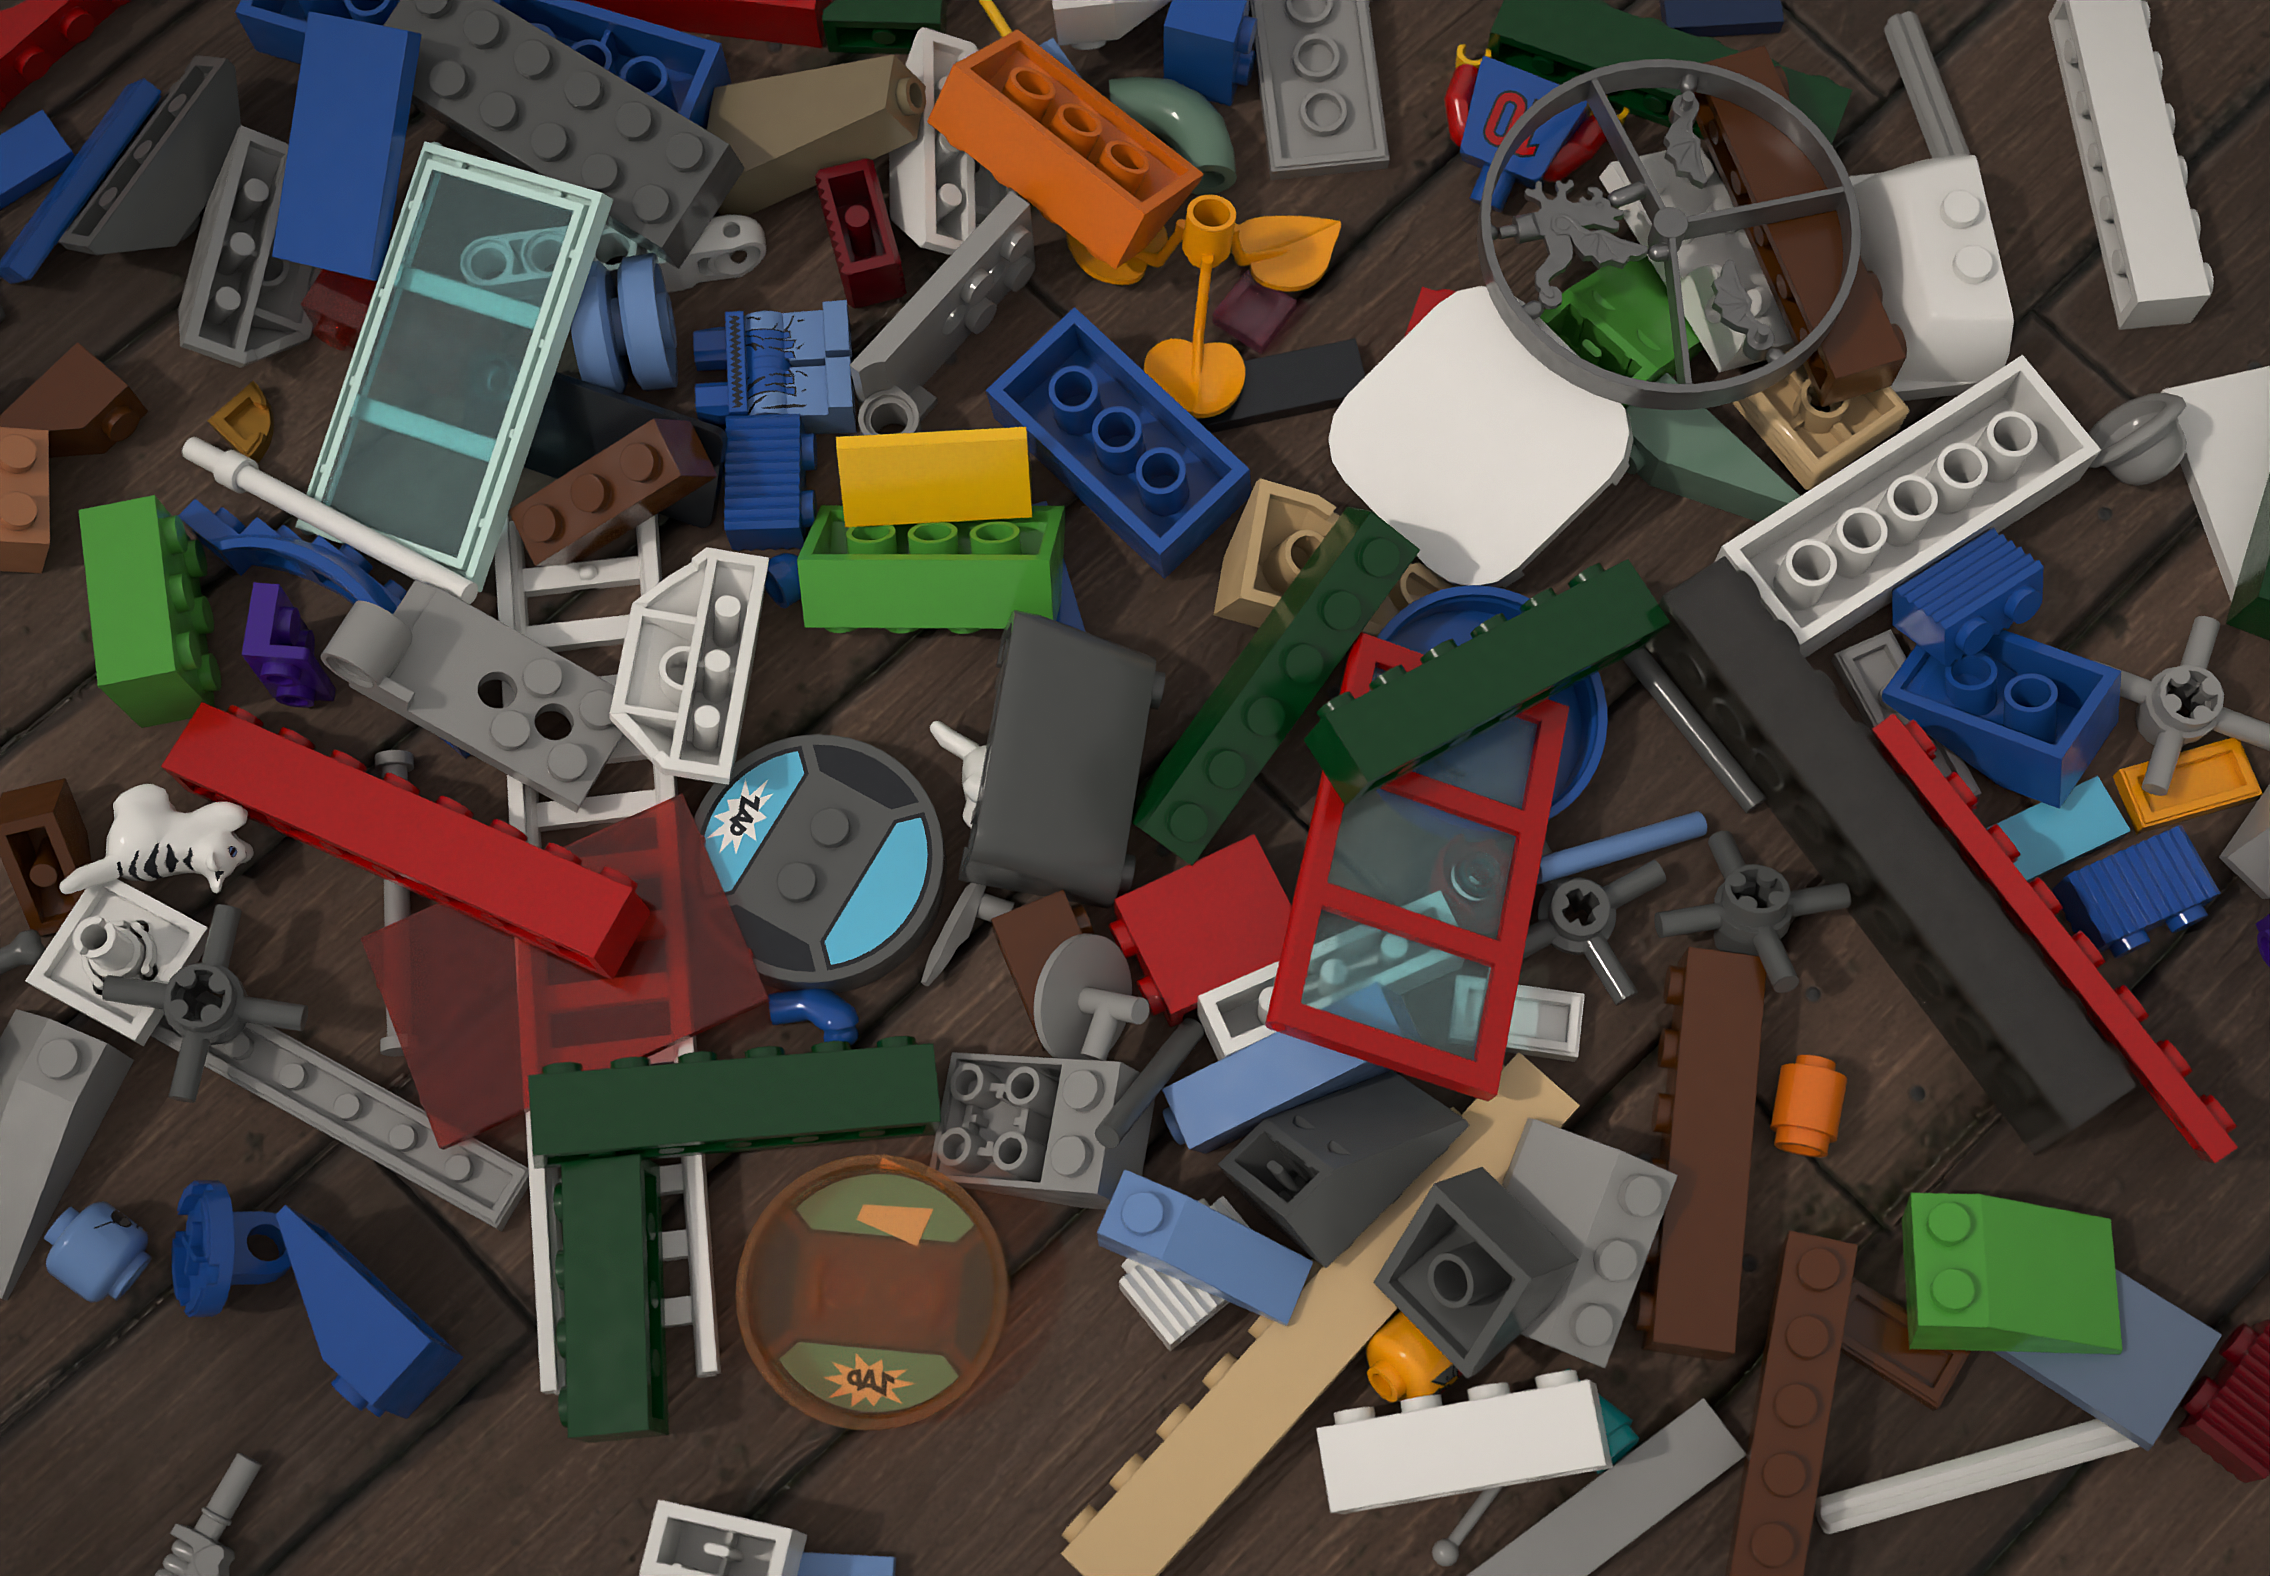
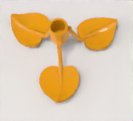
M1202 195L1194 198L1189 203L1186 220L1178 219L1176 221L1175 231L1169 239L1167 231L1163 226L1143 251L1116 270L1106 262L1093 257L1086 249V246L1067 231L1065 232L1069 249L1078 265L1093 278L1117 285H1130L1140 281L1145 275L1147 265L1157 268L1162 267L1182 241V249L1189 262L1195 267L1200 268L1193 342L1183 339H1168L1158 343L1148 352L1144 361L1143 371L1193 417L1208 418L1219 415L1231 407L1238 399L1245 381V365L1235 347L1220 342L1204 344L1212 269L1225 261L1231 251L1235 263L1238 266L1250 265L1252 277L1262 286L1285 292L1305 290L1319 282L1326 273L1333 249L1340 234L1341 221L1308 216H1263L1247 220L1239 225L1235 223L1236 210L1231 202L1217 195Z

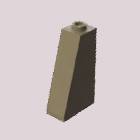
M893 54L714 87L706 130L730 144L745 167L717 212L722 216L751 215L815 186V175L820 169L865 158L873 160L917 140L921 114L926 105V86Z

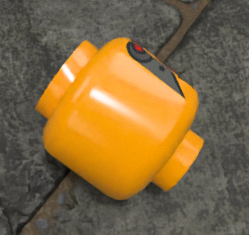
M1401 1311L1380 1327L1367 1342L1366 1357L1370 1366L1367 1371L1369 1382L1374 1390L1389 1402L1427 1395H1441L1463 1375Z

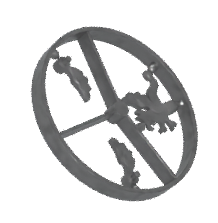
M1644 59L1597 68L1574 77L1544 95L1520 116L1504 137L1488 170L1478 215L1477 244L1482 276L1490 298L1501 319L1527 351L1549 370L1579 388L1618 403L1659 410H1694L1720 406L1759 393L1783 380L1800 367L1818 349L1835 324L1856 276L1861 250V224L1853 185L1834 147L1821 130L1787 99L1757 81L1717 66L1674 59ZM1637 88L1680 89L1682 94L1673 100L1668 115L1672 125L1663 142L1667 147L1664 158L1674 165L1677 177L1688 178L1695 187L1703 189L1707 184V177L1700 157V139L1693 133V124L1699 110V102L1695 98L1694 93L1698 92L1736 104L1772 124L1805 154L1818 171L1828 189L1686 217L1677 208L1665 207L1606 94ZM1587 101L1631 184L1612 191L1607 196L1608 199L1603 198V192L1599 188L1588 187L1587 194L1592 196V200L1588 201L1581 197L1579 202L1572 203L1566 198V195L1574 188L1572 180L1569 179L1566 184L1556 181L1555 190L1557 197L1553 200L1546 198L1542 192V182L1538 181L1536 182L1535 189L1527 188L1525 190L1524 197L1526 200L1538 205L1540 210L1538 212L1513 216L1512 225L1498 227L1497 229V227L1491 224L1492 195L1499 177L1512 155L1538 127L1571 106ZM1640 200L1652 223L1647 238L1648 246L1626 241L1610 234L1619 231L1620 225L1616 220L1623 219L1624 215L1623 210L1613 207L1619 208ZM1836 210L1843 243L1842 274L1835 301L1818 326L1802 342L1786 354L1781 349L1772 348L1775 341L1772 330H1770L1768 325L1757 321L1751 313L1752 299L1741 285L1734 261L1727 260L1721 269L1720 277L1715 279L1711 285L1716 297L1712 308L1720 313V322L1734 331L1746 334L1742 345L1746 357L1754 361L1767 358L1769 364L1732 378L1692 384L1677 255L1682 241ZM1595 228V229H1599V230H1597V231H1589V230H1587V229ZM1498 236L1500 240L1514 237L1517 244L1540 239L1544 240L1548 258L1535 273V289L1539 292V301L1532 300L1521 306L1514 297L1502 274L1496 257L1493 241ZM1573 250L1582 261H1592L1598 269L1608 265L1623 269L1628 261H1639L1646 257L1647 254L1655 262H1664L1677 384L1648 382L1602 369L1562 347L1533 321L1542 315L1544 307L1546 309H1556L1561 305L1562 292L1557 287L1549 286V282L1566 270L1572 262Z

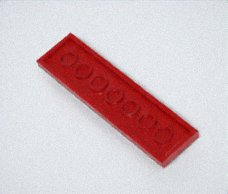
M1893 713L1872 728L1874 746L1926 809L1933 821L2197 1156L2203 1161L2217 1163L2237 1149V1145L2228 1135L2237 1128L2232 1118L2211 1094L2209 1096L2203 1094L2198 1097L2187 1084L2184 1078L2193 1072L2189 1064L2168 1039L2155 1043L2140 1023L2149 1017L2146 1010L2124 984L2113 990L2097 968L2105 964L2106 961L2098 949L2081 930L2070 936L2055 917L2063 909L2058 899L2039 877L2028 883L2014 865L2018 861L2017 858L2021 856L2018 849L1997 824L1986 830L1977 819L1973 811L1977 809L1976 804L1979 801L1962 778L1955 771L1944 777L1932 760L1936 758L1934 753L1937 751V748L1919 724L1912 719L1903 725Z

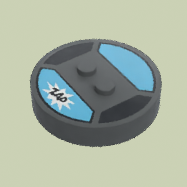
M814 734L786 738L767 744L734 764L729 785L713 784L696 811L690 827L686 845L685 871L690 898L702 925L720 952L740 971L754 980L782 991L827 989L834 993H840L865 986L882 978L903 963L919 947L934 924L943 902L947 880V856L940 823L934 806L919 781L906 767L884 751L865 742L836 735Z

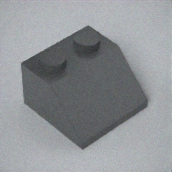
M1483 1167L1433 1184L1373 1283L1466 1378H1470L1485 1367L1548 1308L1579 1260Z

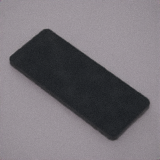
M487 348L481 349L472 357L465 430L497 440L523 360ZM555 372L524 468L559 479L653 418L691 421L715 469L717 477L658 514L699 528H706L715 520L728 438L725 431L718 426Z

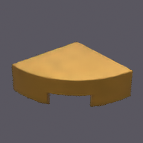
M254 381L248 384L207 420L212 428L237 452L255 460L257 464L266 454L273 438V411L269 401Z

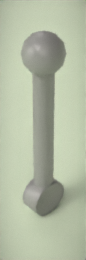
M1503 1487L1483 1490L1449 1537L1438 1540L1434 1544L1432 1556L1437 1564L1448 1567L1457 1562L1459 1557L1458 1547Z

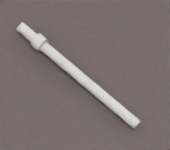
M191 437L184 444L182 450L183 457L212 472L214 479L219 484L236 493L248 491L414 580L417 579L425 584L439 587L468 604L475 600L478 594L476 583L260 471L255 460L235 450L224 452L198 437Z

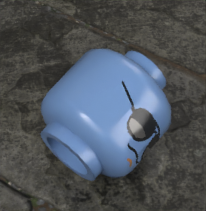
M104 1201L89 1205L81 1213L73 1207H69L54 1222L44 1237L47 1242L53 1245L46 1258L47 1271L89 1302H98L108 1295L115 1300L120 1299L135 1283L152 1259L145 1252L148 1244L147 1232Z

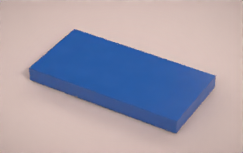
M309 11L272 257L378 281L389 246L422 34Z

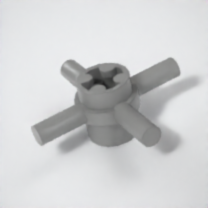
M2208 616L2196 617L2180 666L2167 668L2154 676L2152 680L2092 660L2120 670V697L2139 703L2135 715L2138 731L2146 741L2154 745L2141 786L2144 791L2158 796L2167 795L2181 748L2188 743L2197 742L2212 730L2270 751V724L2223 707L2224 692L2221 683L2213 673L2206 670L2221 625L2214 618ZM2182 703L2189 710L2190 716L2188 718L2177 713Z

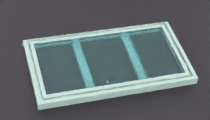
M424 142L306 495L476 583L478 592H482L614 199L598 191L446 148L437 142ZM298 518L295 527L300 529L303 534L320 535L329 540L344 544V542Z

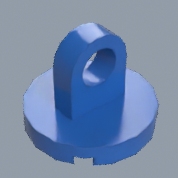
M195 1180L184 1189L178 1202L177 1211H179L178 1215H188L186 1231L175 1232V1239H172L171 1249L174 1293L180 1305L186 1306L184 1313L188 1317H214L219 1314L228 1298L230 1285L265 1284L275 1282L285 1275L292 1265L275 1216L276 1213L265 1211L233 1212L231 1198L226 1185L219 1180ZM260 1234L271 1238L278 1247L279 1258L273 1261H263L254 1257L248 1249L247 1237Z

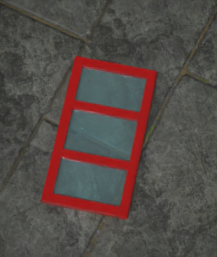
M1360 633L1350 647L1339 695L1350 691L1356 699L1370 692L1369 684L1391 668L1403 665L1406 672H1409L1422 665L1420 658L1424 654L1366 633ZM1546 699L1345 806L1322 770L1265 1026L1268 1029L1487 1102L1498 1095L1569 706Z

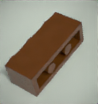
M653 418L509 509L508 512L535 566L567 565L569 563H578L713 480L717 477V474L691 421Z

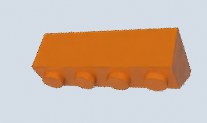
M1018 29L953 64L927 120V123L943 134L953 147L970 155L989 170L1000 184L1012 188L1035 206L1046 220L1059 225L1086 246V249L1093 257L1106 262L1115 270L1149 245L1196 188L1204 175L1199 169Z

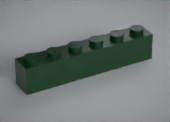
M1503 0L1490 31L1487 49L1492 51V59L1559 85L1597 68L1621 62L1644 59H1674L1705 63L1741 52L1724 46L1716 39L1704 36L1697 37L1673 29L1658 19L1650 17L1641 18L1612 8L1602 0ZM1771 59L1774 66H1780L1785 72L1789 85L1790 102L1821 130L1832 145L1852 89L1837 85L1833 80L1824 76H1811L1781 66L1777 61ZM1637 88L1616 91L1606 95L1612 108L1623 111L1624 107H1627L1629 109L1628 114L1670 128L1672 124L1669 121L1668 115L1672 102L1682 93L1680 89ZM1695 120L1693 124V133L1698 138L1704 140L1700 128Z
M1347 506L1135 799L1131 823L1192 866L1419 553L1420 549L1372 511Z
M1629 559L1607 570H1604L1601 563L1594 564L1569 581L1570 589L1556 595L1552 588H1548L1526 601L1519 608L1522 613L1516 617L1507 620L1503 613H1499L1477 626L1470 633L1473 639L1457 646L1454 639H1448L1424 654L1420 658L1422 665L1406 672L1403 665L1395 666L1369 684L1370 692L1355 699L1352 693L1348 691L1323 705L1317 711V715L1321 720L1304 738V741L1345 806L1644 648L1670 621Z
M912 1036L888 1037L877 1041V1048L851 1050L849 1042L829 1041L813 1045L811 1053L785 1055L784 1048L778 1046L757 1047L745 1051V1058L718 1060V1054L715 1052H691L680 1055L676 1064L651 1065V1060L646 1057H626L611 1061L610 1069L583 1071L581 1063L560 1062L542 1067V1074L528 1075L534 1169L561 1167V1163L637 1154L647 1159L929 1136L935 1135L941 1123L934 1044L916 1045V1038Z

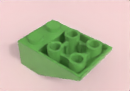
M1648 256L1639 261H1628L1623 269L1611 265L1602 267L1568 288L1562 294L1561 305L1556 309H1545L1540 316L1581 359L1602 369L1648 382L1658 381L1665 373H1668L1671 377L1676 375L1667 287ZM1685 318L1689 361H1691L1704 347ZM1622 404L1625 409L1629 406L1627 404Z

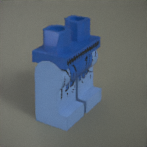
M847 300L822 302L823 310L791 313L758 311L745 316L743 311L725 312V327L693 331L694 358L697 371L727 369L728 382L700 383L695 385V403L698 420L709 424L726 425V416L801 414L806 433H857L854 382L850 369L853 357Z

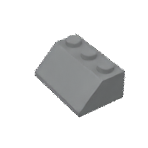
M1533 1118L1527 1119L1502 1186L1579 1261L1548 1308L1521 1332V1335L1602 1368L1606 1367L1678 1175L1605 1144Z

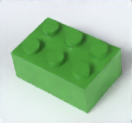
M155 495L80 509L79 520L98 687L140 728L191 719L201 702L215 707L213 691L221 689V675L215 656L208 652L206 634L214 632V618L208 599L201 595L199 577L207 575V561L200 541L198 539L192 540L188 536L181 518L178 515L172 516Z

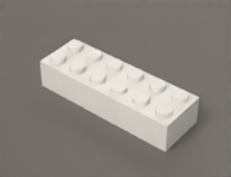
M2021 355L1724 544L1708 575L1784 672L1891 603L1892 590L1988 529L1994 527L1997 533H1999L2078 482L2101 452V449L2027 359Z

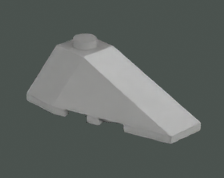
M18 1009L13 1013L0 1037V1298L6 1301L12 1293L134 1061L106 1042L52 1019Z

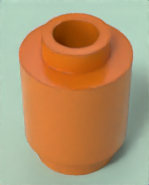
M1798 1055L1795 1063L1781 1066L1770 1129L1776 1132L1774 1141L1776 1148L1808 1157H1826L1828 1155L1829 1144L1836 1142L1838 1138L1848 1080L1845 1075L1835 1071L1836 1063L1834 1061L1814 1055Z

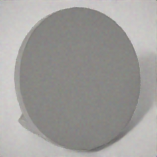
M1078 934L1065 940L1050 955L1039 976L1034 997V1021L1042 1045L1054 1058L1106 1061L1110 1049L1119 1039L1126 1022L1142 1024L1149 1015L1148 1001L1145 998L1132 996L1130 969L1123 952L1113 941L1104 936Z

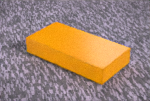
M2235 738L2180 752L2168 793L2164 796L2150 794L2141 787L2149 761L2119 769L2112 776L2136 834L2255 801L2263 794L2241 741Z

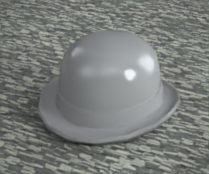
M2169 393L2148 394L2129 400L2109 411L2088 433L2101 449V452L2089 468L2104 466L2120 482L2134 486L2150 484L2167 476L2181 462L2186 450V438L2177 418L2187 406L2183 397Z

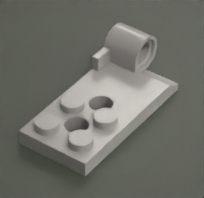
M1010 191L850 364L860 408L858 412V425L861 435H879V430L889 424L904 426L905 429L901 433L923 432L921 421L938 404V400L922 386L972 332L978 334L989 325L996 313L997 304L1010 290L1014 292L1020 290L1031 278L1036 263L1030 204L1013 191Z
M415 579L393 614L373 603L356 601L320 656L323 663L336 675L349 682V687L576 813L624 735L609 719L615 689L614 685L447 591L425 584ZM489 680H501L511 686L515 693V700L507 707L492 708L482 702L478 695V689ZM547 711L559 712L569 720L571 732L563 739L549 740L537 731L535 719Z

